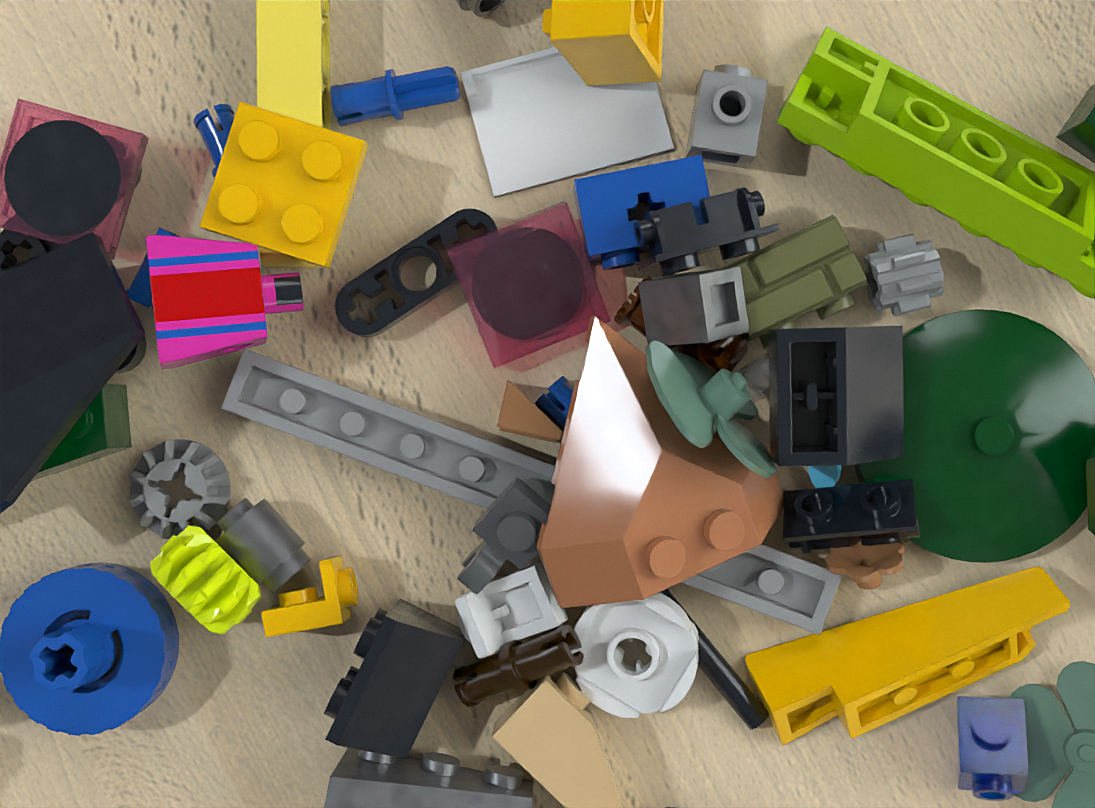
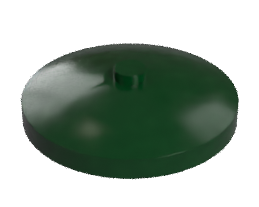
M975 309L945 314L922 322L903 333L904 457L853 464L859 484L913 478L915 508L918 512L920 537L908 538V541L931 553L954 560L990 563L1019 558L1041 549L1064 534L1087 508L1086 460L1095 445V379L1079 354L1065 340L1042 324L1017 314L998 310Z

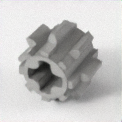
M908 234L883 240V243L876 244L877 252L864 256L863 272L867 279L868 294L870 300L875 304L877 311L891 308L893 316L931 307L930 298L943 295L944 273L939 260L940 256L929 239L916 242L914 234Z

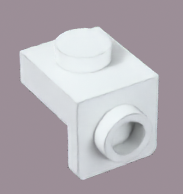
M542 561L528 565L522 571L517 569L495 577L477 595L469 590L455 600L459 612L458 622L461 632L472 643L475 653L480 659L494 654L505 643L558 627L568 619L564 608L557 605Z

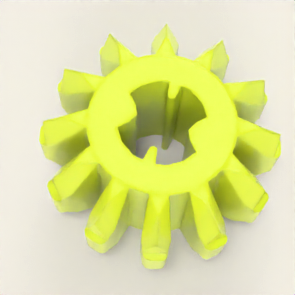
M188 525L177 536L173 535L160 547L161 551L150 562L152 575L200 624H203L213 633L225 634L235 624L239 625L252 612L251 608L262 597L260 586L201 527Z

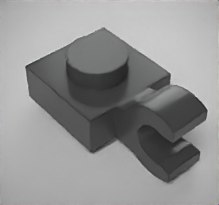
M516 477L476 520L472 531L479 535L483 542L465 559L462 565L466 568L458 575L457 580L477 595L492 580L506 559L522 571L538 555L536 546L542 523H547L551 504Z

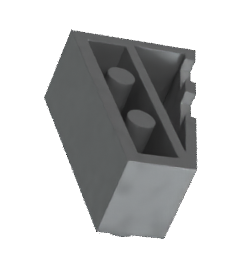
M347 748L330 776L324 808H531L534 781L522 779L523 773L520 770L504 765H487L485 771L460 767L461 761L458 758L443 753L427 752L423 754L422 759L410 756L404 759Z

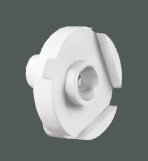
M659 592L644 600L589 605L578 620L574 631L579 637L582 648L572 650L571 653L580 651L583 653L584 658L580 665L574 667L578 675L576 681L581 691L600 709L622 718H639L640 713H653L658 710L662 713L673 708L688 693L693 684L699 662L698 630L695 624L689 620L686 612L669 597ZM627 638L629 642H632L634 638L640 639L647 644L645 651L652 656V660L644 666L641 660L637 661L636 667L626 665L622 661L625 651L617 644Z

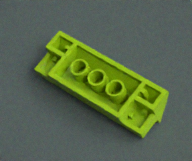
M826 26L780 109V115L776 123L789 129L791 134L799 141L808 145L821 146L843 158L856 172L866 176L878 177L900 189L904 196L913 203L935 208L957 220L959 225L968 233L977 237L990 238L1012 250L1025 264L1035 268L1043 267L1069 281L1073 288L1082 295L1095 299V172Z

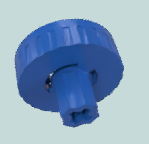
M112 563L81 564L42 577L40 581L31 584L25 589L24 593L15 600L1 627L0 672L2 673L3 683L7 692L11 694L14 703L19 709L23 710L37 724L40 723L49 730L64 732L68 735L101 734L106 730H113L144 711L156 701L167 687L173 676L179 654L177 622L165 596L150 580L140 573ZM80 616H89V619H88V618H79V619H76V620L72 621L73 619L78 618V617H80ZM116 630L121 642L120 658L116 667L107 676H104L111 669L116 658V642L112 634Z

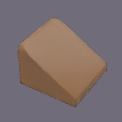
M507 380L497 427H500L499 431L557 443V440L560 441L562 430Z

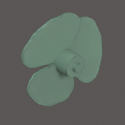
M651 341L645 348L647 372L660 402L682 435L693 445L704 448L711 443L713 434L718 431L724 444L743 465L766 479L773 476L777 469L768 450L748 429L731 418L733 416L744 420H753L758 415V409L751 400L750 392L746 388L748 385L747 380L740 373L735 372L733 374L723 368L716 372L691 356L671 349L659 341Z
M1079 661L1072 662L1062 669L1058 675L1056 685L1058 695L1075 729L1057 697L1049 689L1038 684H1026L1019 686L1013 691L997 721L996 757L1008 789L1016 797L1024 801L1037 802L1045 800L1055 791L1073 767L1055 795L1052 808H1095V664Z

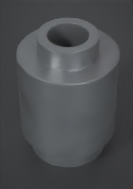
M245 498L217 523L224 533L217 539L216 543L258 585L263 583L272 594L311 560L301 548L305 542L266 499L253 506Z

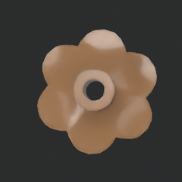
M860 536L849 537V547L830 548V553L826 557L827 569L833 574L847 575L851 581L857 582V585L862 589H875L882 583L881 575H892L901 570L903 567L901 555L905 552V545L888 543L862 546Z

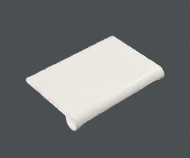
M556 47L461 72L494 197L674 150L656 82L587 86Z

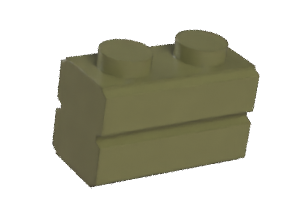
M834 215L723 267L740 266L749 325V332L742 333L746 342L759 337L763 347H768V329L797 328L794 319L815 309L820 319L823 320L856 304L851 292L867 285V279L854 252L850 250V244L838 219Z

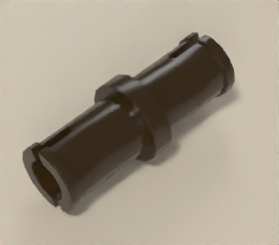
M565 624L557 628V630L525 643L513 640L503 644L498 654L471 665L459 667L454 671L453 680L460 681L465 678L468 680L454 685L458 698L465 706L474 707L482 701L510 690H514L516 693L531 690L536 686L538 679L571 666L576 667L583 662L584 655L582 652L571 653L572 650L582 648L579 637L571 626Z

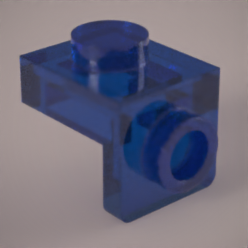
M957 696L958 789L972 790L975 798L989 801L1009 800L1013 798V793H1023L1029 776L1024 699Z

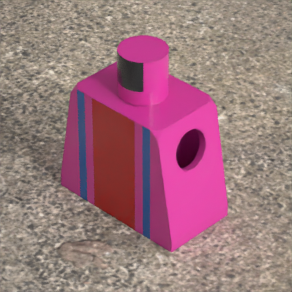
M162 235L146 236L158 356L162 370L181 367L265 344L267 340L265 314L303 311L300 273L261 275L258 247L255 244Z

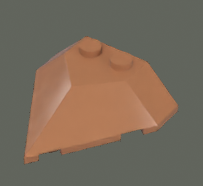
M591 316L585 341L589 342L582 376L581 380L575 381L552 478V483L556 486L547 523H542L536 546L557 605L561 608L644 600L761 545L784 508V497L777 474L775 473L766 479L748 469L727 448L720 438L718 431L713 434L712 441L707 447L700 448L688 441L678 430L657 396L647 372L646 354L597 317Z

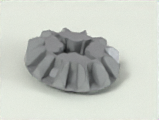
M185 439L164 441L143 452L142 458L135 469L128 475L131 484L130 496L127 502L133 506L139 517V525L149 528L158 534L161 539H170L173 535L177 536L188 525L201 527L205 532H208L220 521L229 504L231 484L224 463L214 451L196 441ZM184 470L183 474L186 475L185 486L194 489L193 493L203 497L202 499L180 500L176 508L172 509V505H170L171 494L163 491L162 487L156 485V482L176 480L179 472Z

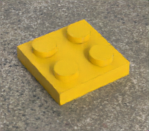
M239 101L199 227L329 269L368 145L364 140Z

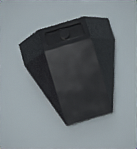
M93 232L0 271V513L14 504L145 334L144 328L101 237Z

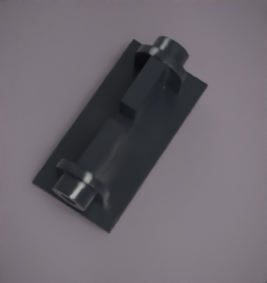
M745 187L699 200L705 224L698 226L691 202L656 211L651 210L644 213L643 220L634 222V234L640 247L649 246L652 256L637 264L638 271L659 265L662 276L683 272L700 266L699 254L718 249L720 250L722 261L750 254L760 250L758 239L780 230L777 223L761 228L758 217L763 216L765 213L763 197L759 191L749 192Z
M913 478L784 491L783 540L789 543L790 548L801 547L803 553H811V550L849 547V537L860 536L862 546L888 543L908 545V538L920 537L918 512L915 508Z

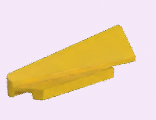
M1034 566L821 631L820 635L816 633L749 653L745 657V664L764 708L769 713V719L782 746L837 715L849 737L853 739L1022 661L1036 646L1029 632L1031 628L1058 614H1065L1070 608V601L1043 568Z

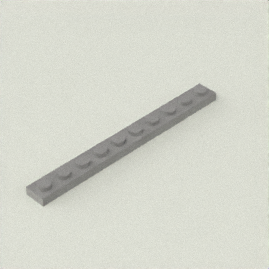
M244 349L221 409L485 509L498 498L516 477L521 479L548 503H552L556 486L552 483L555 465L247 349ZM761 544L681 583L820 635L842 575L833 574L825 567Z

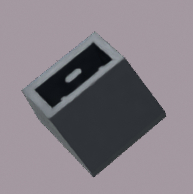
M903 326L768 329L770 455L774 463L779 467L853 465L904 457Z
M399 599L389 612L379 608L375 617H371L353 652V654L364 659L360 668L350 667L345 678L342 677L325 709L324 715L334 719L325 740L337 746L406 759L465 637L460 627L402 599Z

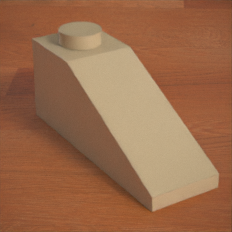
M564 673L559 679H556L552 674L538 679L534 688L523 692L495 721L492 738L565 808H626L593 715L586 707L591 700L581 691L578 683Z

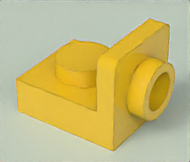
M341 555L319 561L324 596L318 597L316 586L288 590L278 593L280 604L261 611L265 638L343 624L352 617L351 606L359 604L358 585L353 568H344Z

